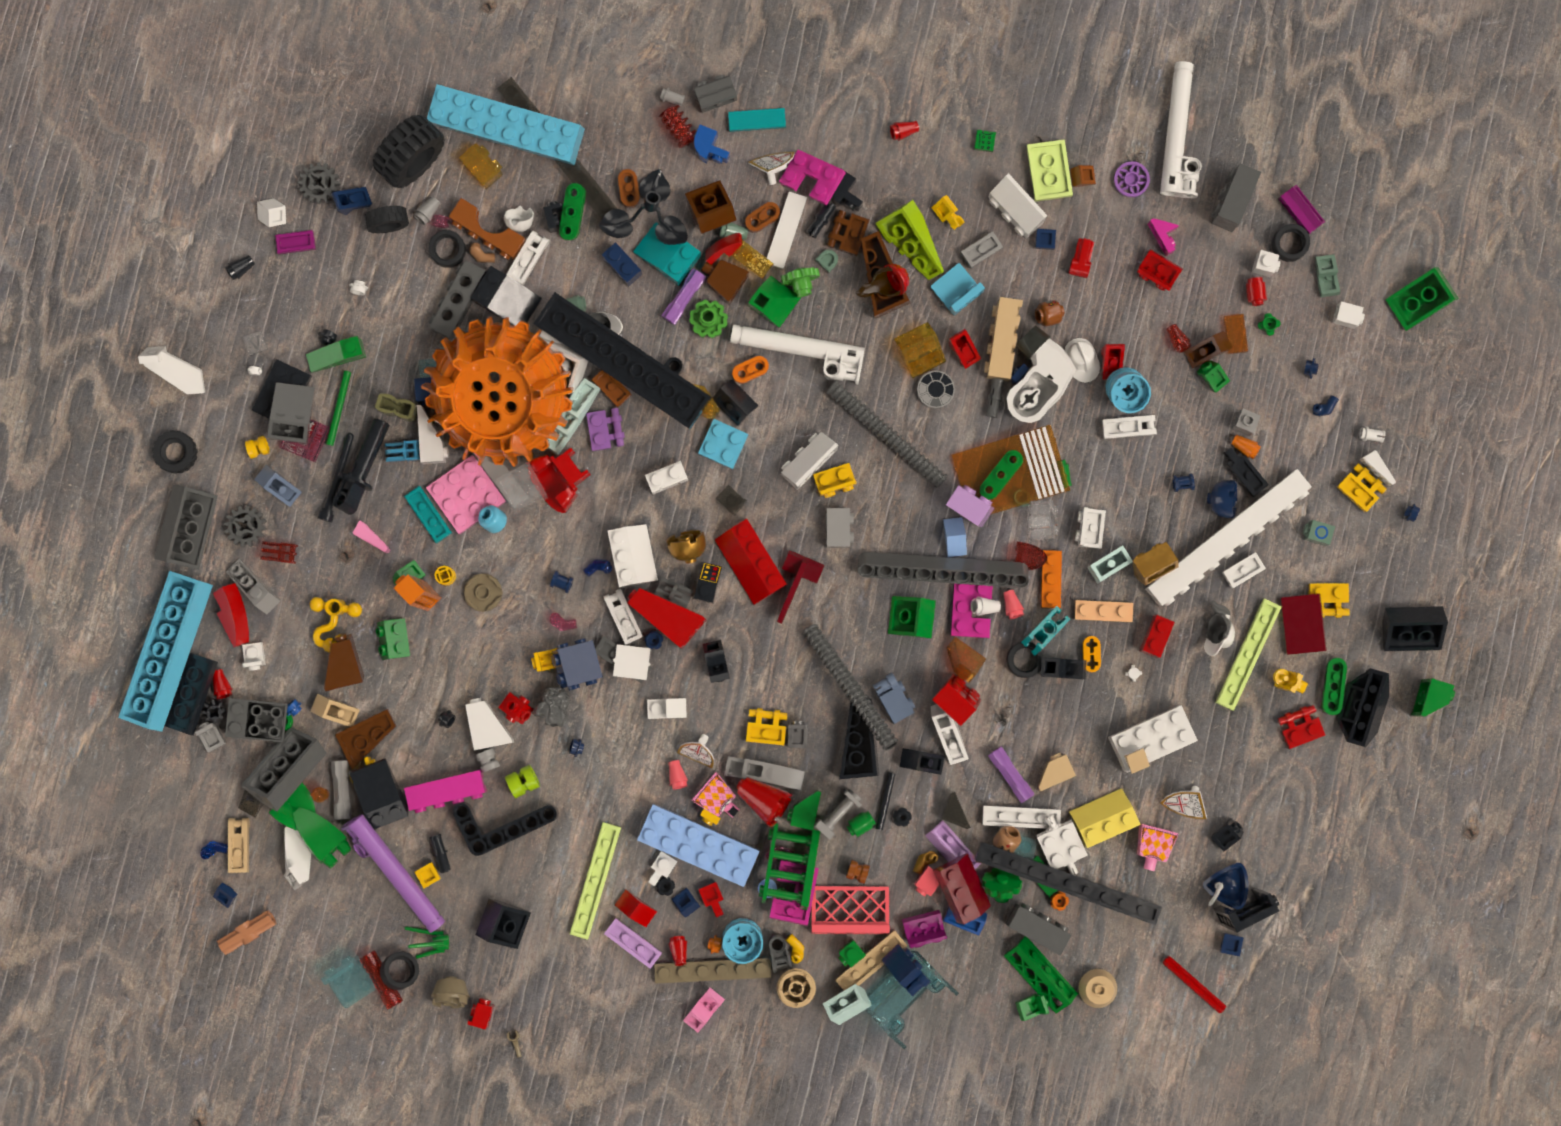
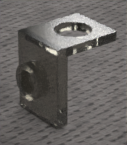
M730 485L716 497V500L733 516L747 503V500L743 499Z

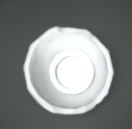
M518 206L516 209L507 210L504 215L506 226L516 232H524L529 229L534 219L533 210L531 208L524 210L521 206Z

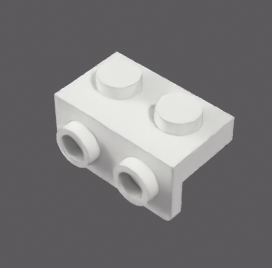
M1083 507L1082 511L1078 512L1077 522L1080 523V530H1076L1075 536L1078 546L1102 548L1106 510Z

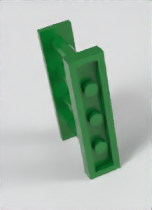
M776 823L774 828L769 829L768 840H771L765 883L760 885L758 897H762L761 903L766 902L767 896L794 900L800 903V909L808 910L821 831L813 830L812 835L808 834V836L777 831L778 823ZM776 839L804 843L806 846H810L809 854L800 855L774 850ZM777 858L801 862L803 865H807L806 873L797 874L771 869L772 860ZM774 877L798 881L800 884H804L803 892L794 893L768 888L769 879Z

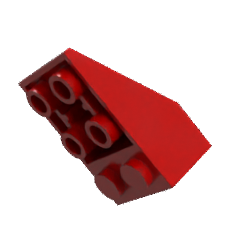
M952 674L932 700L955 722L962 726L977 710L981 699L979 698L980 694L972 688L970 690L965 685L966 681L961 676Z

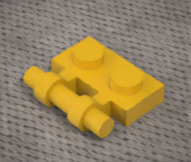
M1358 463L1353 468L1358 475L1354 476L1350 472L1339 483L1337 488L1362 511L1367 512L1379 499L1374 492L1377 490L1383 494L1387 488L1382 485L1383 482L1379 478L1376 479L1369 473L1370 470L1366 467L1363 468ZM1363 478L1371 484L1370 488L1361 482Z
M1349 583L1309 584V595L1321 594L1323 618L1325 616L1342 618V616L1350 615L1349 608L1341 607V603H1349ZM1324 603H1334V608H1325Z
M757 708V710L749 709V717H756V723L748 722L746 742L784 746L786 726H779V720L787 721L788 713L780 712V710L765 711L763 708ZM762 718L773 719V725L761 724Z

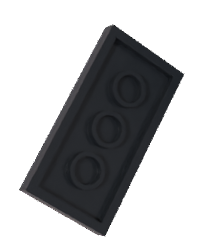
M189 653L164 726L194 736L218 664L217 661Z

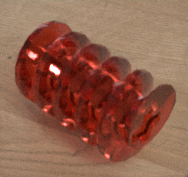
M680 105L671 106L664 110L659 117H662V123H666L665 127L667 130H670V135L674 136V141L679 142L678 147L683 148L694 141V135L697 131L689 130L692 127V123L685 124L688 121V117L681 118L684 111L677 112Z

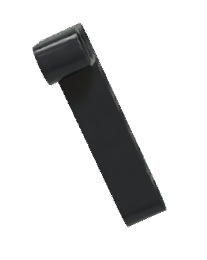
M457 804L453 809V815L470 852L475 856H480L555 821L558 818L559 811L554 805H546L484 834L470 804ZM461 806L467 808L468 812L465 817L460 816L458 813V809ZM547 808H551L554 811L552 819H547L544 815ZM531 816L536 819L535 827L528 826V817ZM468 824L475 826L474 834L467 832L466 827ZM511 825H516L519 828V833L516 836L512 835L509 831ZM494 833H498L501 836L499 844H495L492 841ZM477 841L482 842L484 846L482 852H478L474 848Z

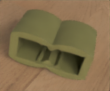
M389 394L378 395L375 408L387 416H398L400 419L408 422L416 420L417 406L413 402L406 399L397 400Z

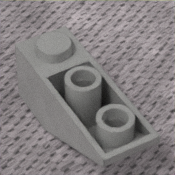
M240 558L226 571L254 606L265 614H268L280 602L272 590Z

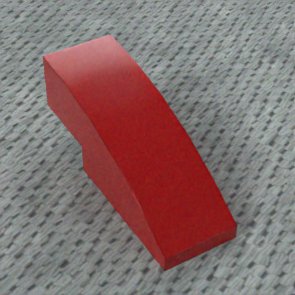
M236 583L223 586L213 593L221 609L217 615L233 647H237L249 642V628L245 606Z

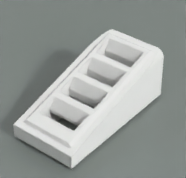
M1376 450L1359 459L1385 485L1391 486L1396 483Z

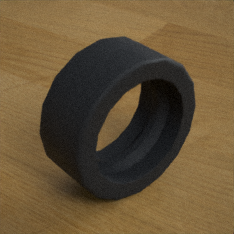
M1287 224L1281 227L1272 239L1274 253L1279 255L1280 260L1286 262H1294L1301 259L1310 247L1308 232L1297 224ZM1294 232L1300 236L1302 246L1297 253L1289 254L1282 250L1280 239L1285 233Z
M442 230L432 236L429 242V253L437 265L444 268H452L463 261L466 255V246L463 239L456 232ZM444 238H451L458 244V253L450 260L440 258L436 252L438 242Z
M1019 642L1012 646L1007 653V667L1017 677H1033L1041 670L1042 651L1036 654V664L1031 670H1019L1014 664L1016 652L1023 648L1032 651L1037 647L1032 642H1029L1027 647Z
M404 951L395 952L386 957L381 964L380 977L383 983L390 989L403 990L413 985L418 979L419 964L410 953ZM395 960H404L410 967V976L404 982L394 981L389 974V966Z

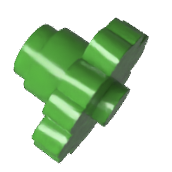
M814 267L798 268L788 272L786 275L781 276L782 285H793V290L797 297L811 295V290L813 289L811 281L820 277L819 269Z
M708 300L698 302L696 310L690 312L689 319L690 324L694 326V333L701 338L708 336L713 339L722 334L721 329L727 327L728 315L723 313L724 306L717 301L709 303Z

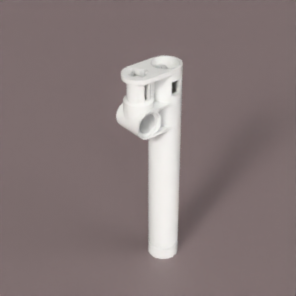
M1185 61L1176 62L1174 66L1175 72L1172 83L1160 194L1181 198H1197L1198 193L1195 191L1202 167L1201 162L1197 158L1183 156L1194 64ZM1187 165H1193L1196 171H1189Z
M733 324L730 343H739L745 346L824 359L823 375L826 379L840 381L845 379L855 381L857 385L859 384L865 347L746 326L741 327L740 325ZM847 353L856 354V356H848ZM829 366H834L837 369V373L830 375L826 369Z

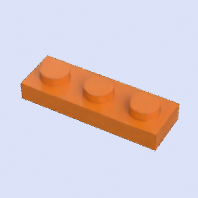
M1042 550L1041 608H1055L1056 606L1061 608L1062 551Z

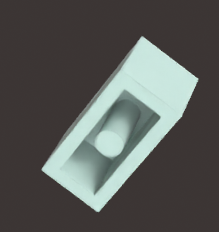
M1122 545L1087 568L1098 584L1133 561Z
M856 984L823 1003L829 1019L838 1025L872 1006L865 990Z

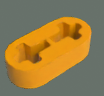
M1095 636L1086 637L1082 642V660H1087L1086 671L1091 673L1098 671L1101 667V644ZM1090 639H1092L1093 643H1096V646L1093 647V653H1090V647L1086 646ZM1090 655H1093V662H1097V666H1094L1093 669L1087 666V662L1090 661Z

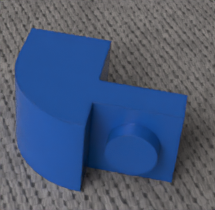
M699 125L694 138L697 156L705 163L708 162L709 157H712L714 162L720 164L722 162L727 163L730 152L714 146L718 132Z

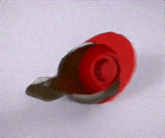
M887 264L875 273L870 283L863 284L856 291V295L864 298L871 296L873 293H879L886 297L902 295L906 292V288L909 285V274L900 265Z

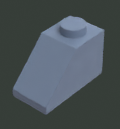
M265 465L254 479L265 490L289 507L302 493L268 465Z

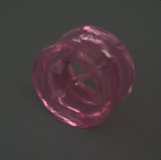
M433 215L435 221L432 223V226L449 228V217Z

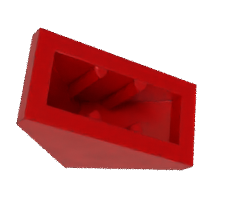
M626 889L615 904L628 918L644 927L648 926L657 913L654 908Z

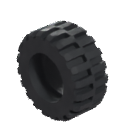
M413 115L410 118H406L394 130L392 129L389 135L383 139L381 145L378 146L377 152L373 156V167L393 187H407L410 183L415 182L417 178L421 177L432 166V163L436 161L437 156L442 151V147H444V135L422 115Z

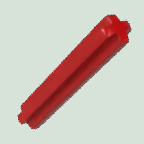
M1167 956L1164 959L1163 964L1218 1013H1222L1225 1010L1226 1005L1172 957Z

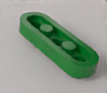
M572 183L566 188L559 229L561 237L570 241L575 240L579 236L586 197L585 188L577 183ZM574 189L577 190L576 196L572 195V191ZM571 208H573L574 210L573 215L569 214V210ZM568 227L571 229L570 234L566 233Z
M1016 450L1008 451L981 484L980 494L988 500L995 499L1022 466V454ZM1015 456L1017 461L1011 463L1010 457ZM1000 471L1005 473L1003 478L998 477ZM988 486H991L993 488V491L990 494L986 492V488Z
M1341 658L1330 659L1326 665L1321 707L1327 715H1337L1341 712L1343 706L1347 664ZM1334 664H1337L1339 667L1337 671L1333 670ZM1332 683L1336 684L1335 690H1332L1330 687ZM1330 702L1334 704L1333 709H1329L1328 704Z

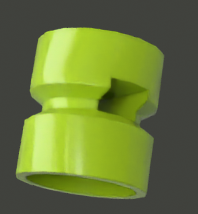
M531 765L521 768L519 773L513 772L505 776L508 787L515 799L526 794V790L533 791L540 787L539 780Z

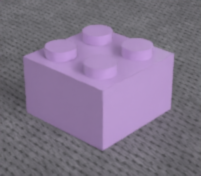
M958 485L946 505L975 525L983 527L994 510V507L991 506L993 502L982 495L980 498L975 495L976 491L969 486L964 485V487Z

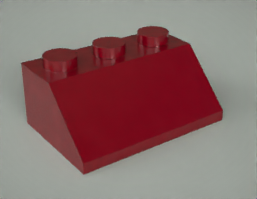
M968 853L933 870L957 923L964 925L980 917L991 907Z

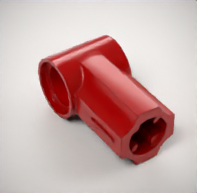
M1086 238L1078 239L1075 255L1072 258L1068 274L1088 278L1095 242Z

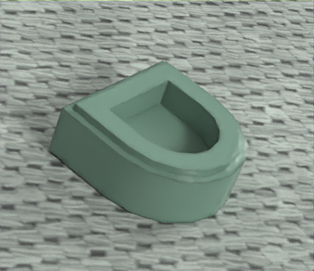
M825 250L815 261L830 273L838 263V256L833 250Z

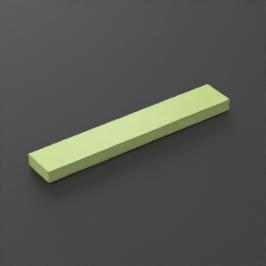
M1265 598L1262 600L1215 703L1234 711L1282 606Z
M602 822L570 935L589 939L621 831L619 826Z

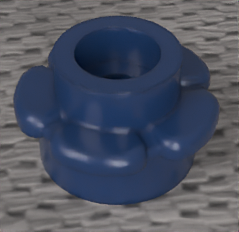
M1413 504L1412 507L1408 505L1404 513V516L1407 517L1406 521L1414 522L1420 511V508L1415 506L1416 504Z
M651 631L650 634L645 636L646 646L650 649H659L662 646L663 636L658 634L657 631Z
M572 739L569 754L577 757L578 754H582L584 743H581V739Z

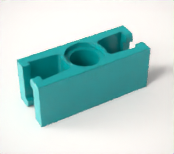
M1058 606L1053 608L1021 641L1025 647L1029 645V642L1034 638L1033 636L1040 641V643L1035 645L1037 647L1031 651L1034 656L1070 620L1067 615L1056 623L1051 619L1056 613L1059 614L1061 612Z

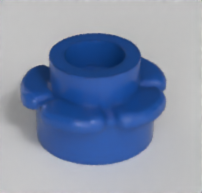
M296 699L288 704L287 715L294 717L302 709L300 707L302 703Z

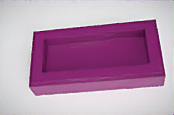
M313 230L275 235L278 255L316 250Z

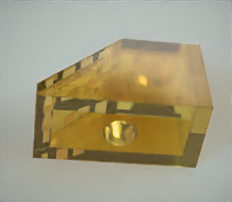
M743 240L742 245L731 255L762 279L774 264Z

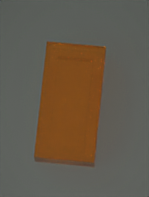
M1244 314L1224 316L1225 333L1233 347L1228 350V355L1248 352Z

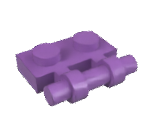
M618 408L611 409V417H606L605 410L586 413L592 451L611 449L610 441L616 440L617 447L624 446L623 439L625 435L622 432V416L619 415ZM613 423L615 433L609 434L608 424Z

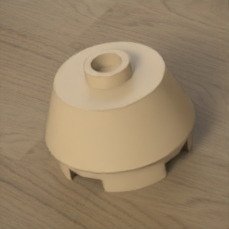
M790 969L784 972L778 980V996L789 1007H803L810 1003L815 995V981L805 970Z
M1093 969L1082 976L1079 982V994L1087 1005L1094 1008H1103L1115 999L1117 983L1109 972L1103 969Z

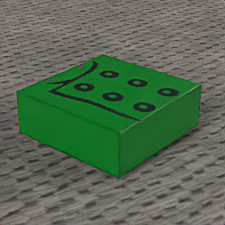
M977 130L974 150L993 152L996 132Z

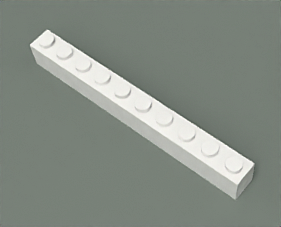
M1298 469L1294 470L1180 560L1177 569L1158 578L1146 587L1145 590L1159 607L1163 605L1167 607L1175 601L1173 598L1178 593L1182 595L1190 589L1188 586L1193 581L1197 583L1205 577L1204 572L1208 569L1212 571L1220 565L1219 560L1223 557L1228 559L1235 553L1233 549L1238 545L1243 547L1250 541L1248 537L1253 533L1256 536L1265 529L1263 525L1267 522L1271 524L1279 518L1278 514L1282 510L1287 512L1294 506L1292 502L1297 498L1302 500L1309 494L1308 490L1312 486Z

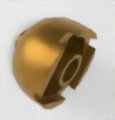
M700 530L681 532V536L676 538L675 535H672L666 540L671 555L679 561H685L686 564L696 562V558L703 554L706 547L704 532L701 533Z

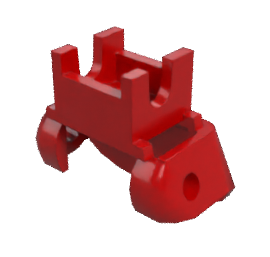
M572 448L556 459L554 456L549 457L548 455L532 459L528 467L531 481L549 506L560 513H567L578 496L576 494L578 490L576 486L591 476L587 469L581 473L571 460V457L575 455Z

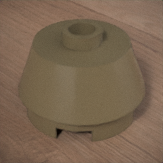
M453 976L437 980L431 994V998H433L432 1005L441 1008V1004L443 1006H451L450 1008L452 1009L463 1008L467 1005L470 998L465 981Z

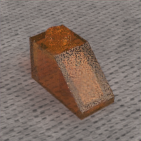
M954 637L947 646L953 672L961 679L970 683L986 658L957 637Z

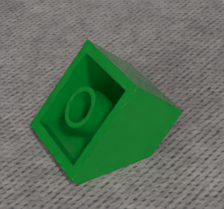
M892 596L888 634L932 639L936 600Z
M1433 678L1421 679L1411 716L1425 717L1448 705L1454 699L1455 690L1453 689L1455 685Z
M816 790L796 803L793 809L789 808L787 820L790 821L791 826L813 830L821 791Z

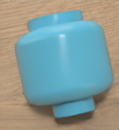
M489 505L480 511L478 522L488 532L498 533L505 527L507 517L502 510L496 506Z

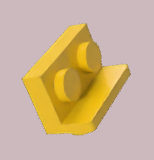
M850 463L813 474L820 497L829 498L835 496V492L843 490V493L854 489L853 486L857 484Z

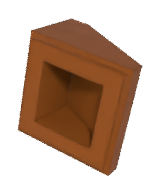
M1078 165L1070 169L1073 187L1096 184L1093 166Z

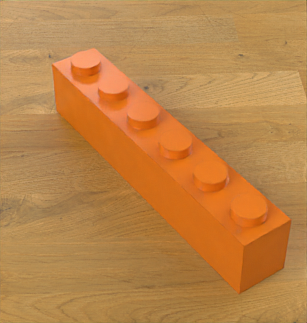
M409 574L407 576L402 575L395 582L397 585L394 589L410 606L429 611L442 598L426 581Z

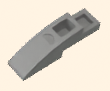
M728 756L724 775L739 779L749 777L768 785L801 791L805 771Z

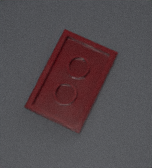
M1321 594L1282 597L1281 604L1287 655L1327 651Z

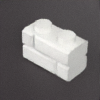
M681 461L645 475L653 495L674 487L678 483L688 481Z

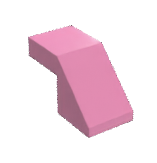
M709 988L683 1021L698 1033L725 999Z

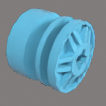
M1129 367L1119 368L1113 371L1107 379L1105 385L1106 394L1113 405L1121 412L1136 413L1144 409L1149 403L1151 388L1147 380L1136 369ZM1127 385H1129L1130 388H1127L1126 391H1124L1123 388H1126Z
M748 918L732 920L723 931L722 947L725 955L731 961L738 964L753 962L759 957L763 949V935L760 927ZM745 935L746 942L742 941L740 943L739 936L743 937Z

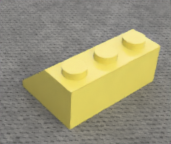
M1122 788L1069 811L1086 848L1141 825L1133 806Z

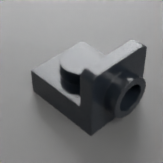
M551 202L546 207H543L549 231L553 233L558 231L557 225H560L558 215L553 213L562 211L563 205L562 203Z
M1230 818L1223 827L1212 834L1211 838L1224 852L1239 841L1244 832L1242 826Z

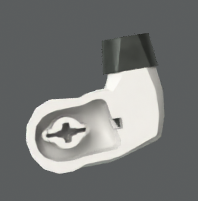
M1036 325L1017 343V347L1028 360H1032L1033 366L1026 373L1024 379L1010 389L1007 396L1008 409L1012 416L1019 421L1028 423L1038 421L1061 398L1076 372L1071 358L1063 348L1050 339L1051 336Z

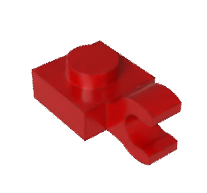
M717 882L698 889L705 907L711 905L716 918L724 915L719 904L724 898Z

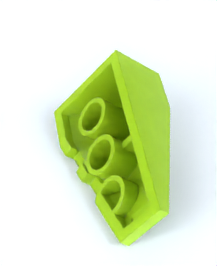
M914 200L900 206L876 222L884 238L900 249L898 252L902 255L905 254L912 261V265L928 280L944 272L924 217Z

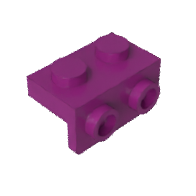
M940 910L902 919L909 948H919L925 944L938 943L947 939Z

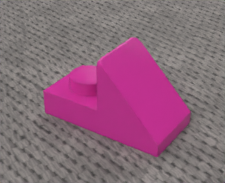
M1155 218L1151 219L1148 222V226L1165 256L1172 254L1176 250V244L1171 236L1168 237L1167 234L1175 231L1179 225Z

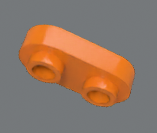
M762 356L751 358L734 367L732 371L733 379L740 384L754 380L767 373L769 363ZM758 363L763 365L761 370L756 369ZM744 371L746 375L741 378L738 376V373Z

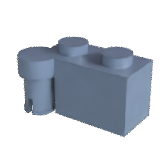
M891 672L885 676L886 678L872 686L876 689L875 692L891 721L895 724L913 714L915 705L911 698L907 699L903 693L906 691L901 681L897 682Z

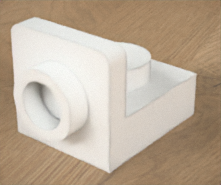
M263 642L242 645L244 656L243 668L254 671L260 670V666L266 665Z

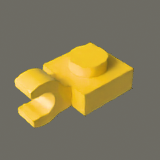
M947 195L931 207L942 222L948 221L954 230L965 223L961 216L955 214L958 209Z

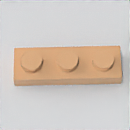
M1075 600L1074 620L1133 622V603Z

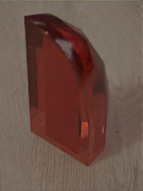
M1017 541L1015 547L1017 554L1013 562L1026 564L1028 570L1040 568L1045 564L1048 558L1042 549L1032 544Z

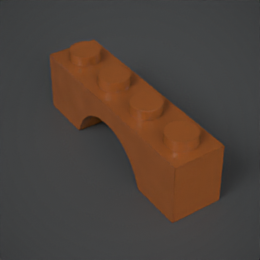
M462 198L449 215L452 221L451 224L459 230L464 228L468 231L467 235L475 240L481 239L484 241L483 245L491 250L497 249L500 251L499 255L506 260L510 258L515 260L526 242L523 236L510 228L501 233H489L483 230L479 225L478 208Z

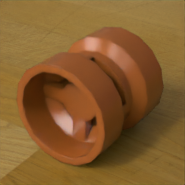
M851 860L846 878L850 880L856 878L858 882L865 884L870 865H858L857 861Z

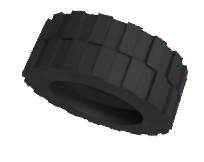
M403 206L379 207L365 214L367 231L371 233L394 232L404 229L409 224L407 210Z
M171 430L170 432H164L154 442L152 456L155 459V463L161 469L173 474L184 473L191 466H194V462L197 460L198 449L190 436L181 431ZM172 443H179L184 448V456L179 461H171L166 456V449Z

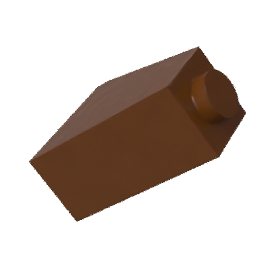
M341 633L332 640L324 685L325 692L362 683L364 680V673L352 634L346 635V633Z

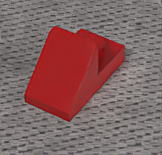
M966 329L949 338V347L956 353L965 369L981 359Z
M1105 344L1101 349L1103 358L1102 379H1108L1113 371L1123 368L1125 344Z

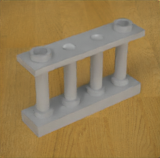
M845 789L843 793L847 797L827 818L823 820L818 818L815 821V827L829 840L835 835L833 826L854 804L859 808L862 806L859 802L861 798L853 790L848 792Z

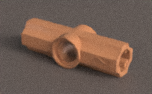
M267 910L251 921L248 920L236 927L233 932L217 941L220 950L227 955L243 944L246 945L257 939L260 934L277 925L273 914Z

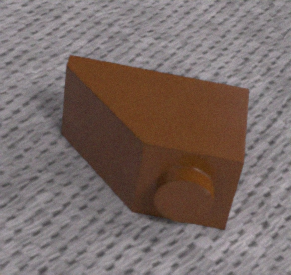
M1222 331L1184 351L1192 368H1195L1233 347L1226 333Z

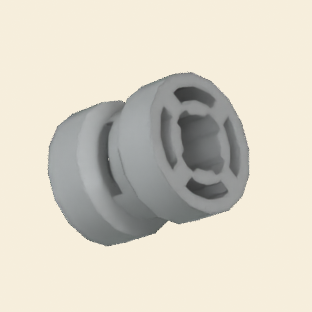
M493 748L475 755L477 761L481 763L480 769L482 773L500 766L498 760H495Z

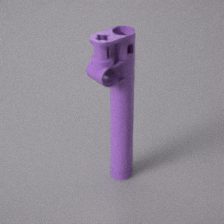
M363 814L352 818L341 827L342 831L346 830L351 836L356 853L362 858L370 856L422 924L426 926L429 933L438 929L445 922L444 918L439 915L434 905Z

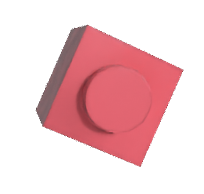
M928 865L914 883L917 886L916 891L924 897L927 894L932 896L940 885L933 871L934 869Z

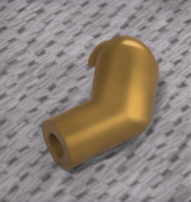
M933 851L920 854L913 872L921 875L926 865L938 861V854Z

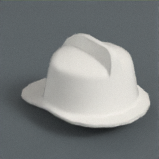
M1076 338L1068 342L1065 352L1071 358L1076 368L1073 377L1084 383L1096 379L1100 371V363L1092 344L1082 338Z

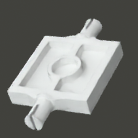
M1047 815L1045 819L1049 828L1036 836L1049 865L1057 869L1067 866L1070 874L1074 875L1073 870L1077 874L1078 870L1074 863L1088 855L1072 819L1065 823L1056 824L1053 815H1049L1050 819Z

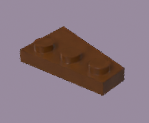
M386 709L335 734L351 769H354L397 725L389 709Z

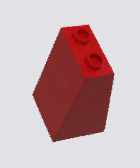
M641 588L638 591L634 589L627 597L629 599L627 603L681 649L684 648L707 621L702 615Z

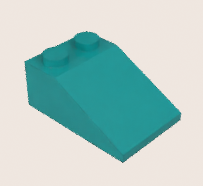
M655 222L633 253L679 286L700 259L701 252L688 242L676 245H667L660 242L655 234V228L658 225Z

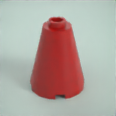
M749 777L746 779L742 778L736 787L738 789L737 794L769 827H773L777 823L775 818L778 816L782 817L791 802L789 797L792 794Z

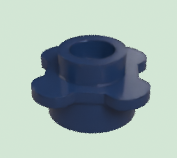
M1313 358V361L1307 360L1304 375L1310 376V379L1313 378V375H1317L1319 364L1316 363V358Z

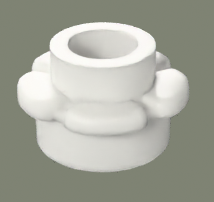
M354 280V283L349 284L351 287L350 292L356 295H365L368 289L363 281Z

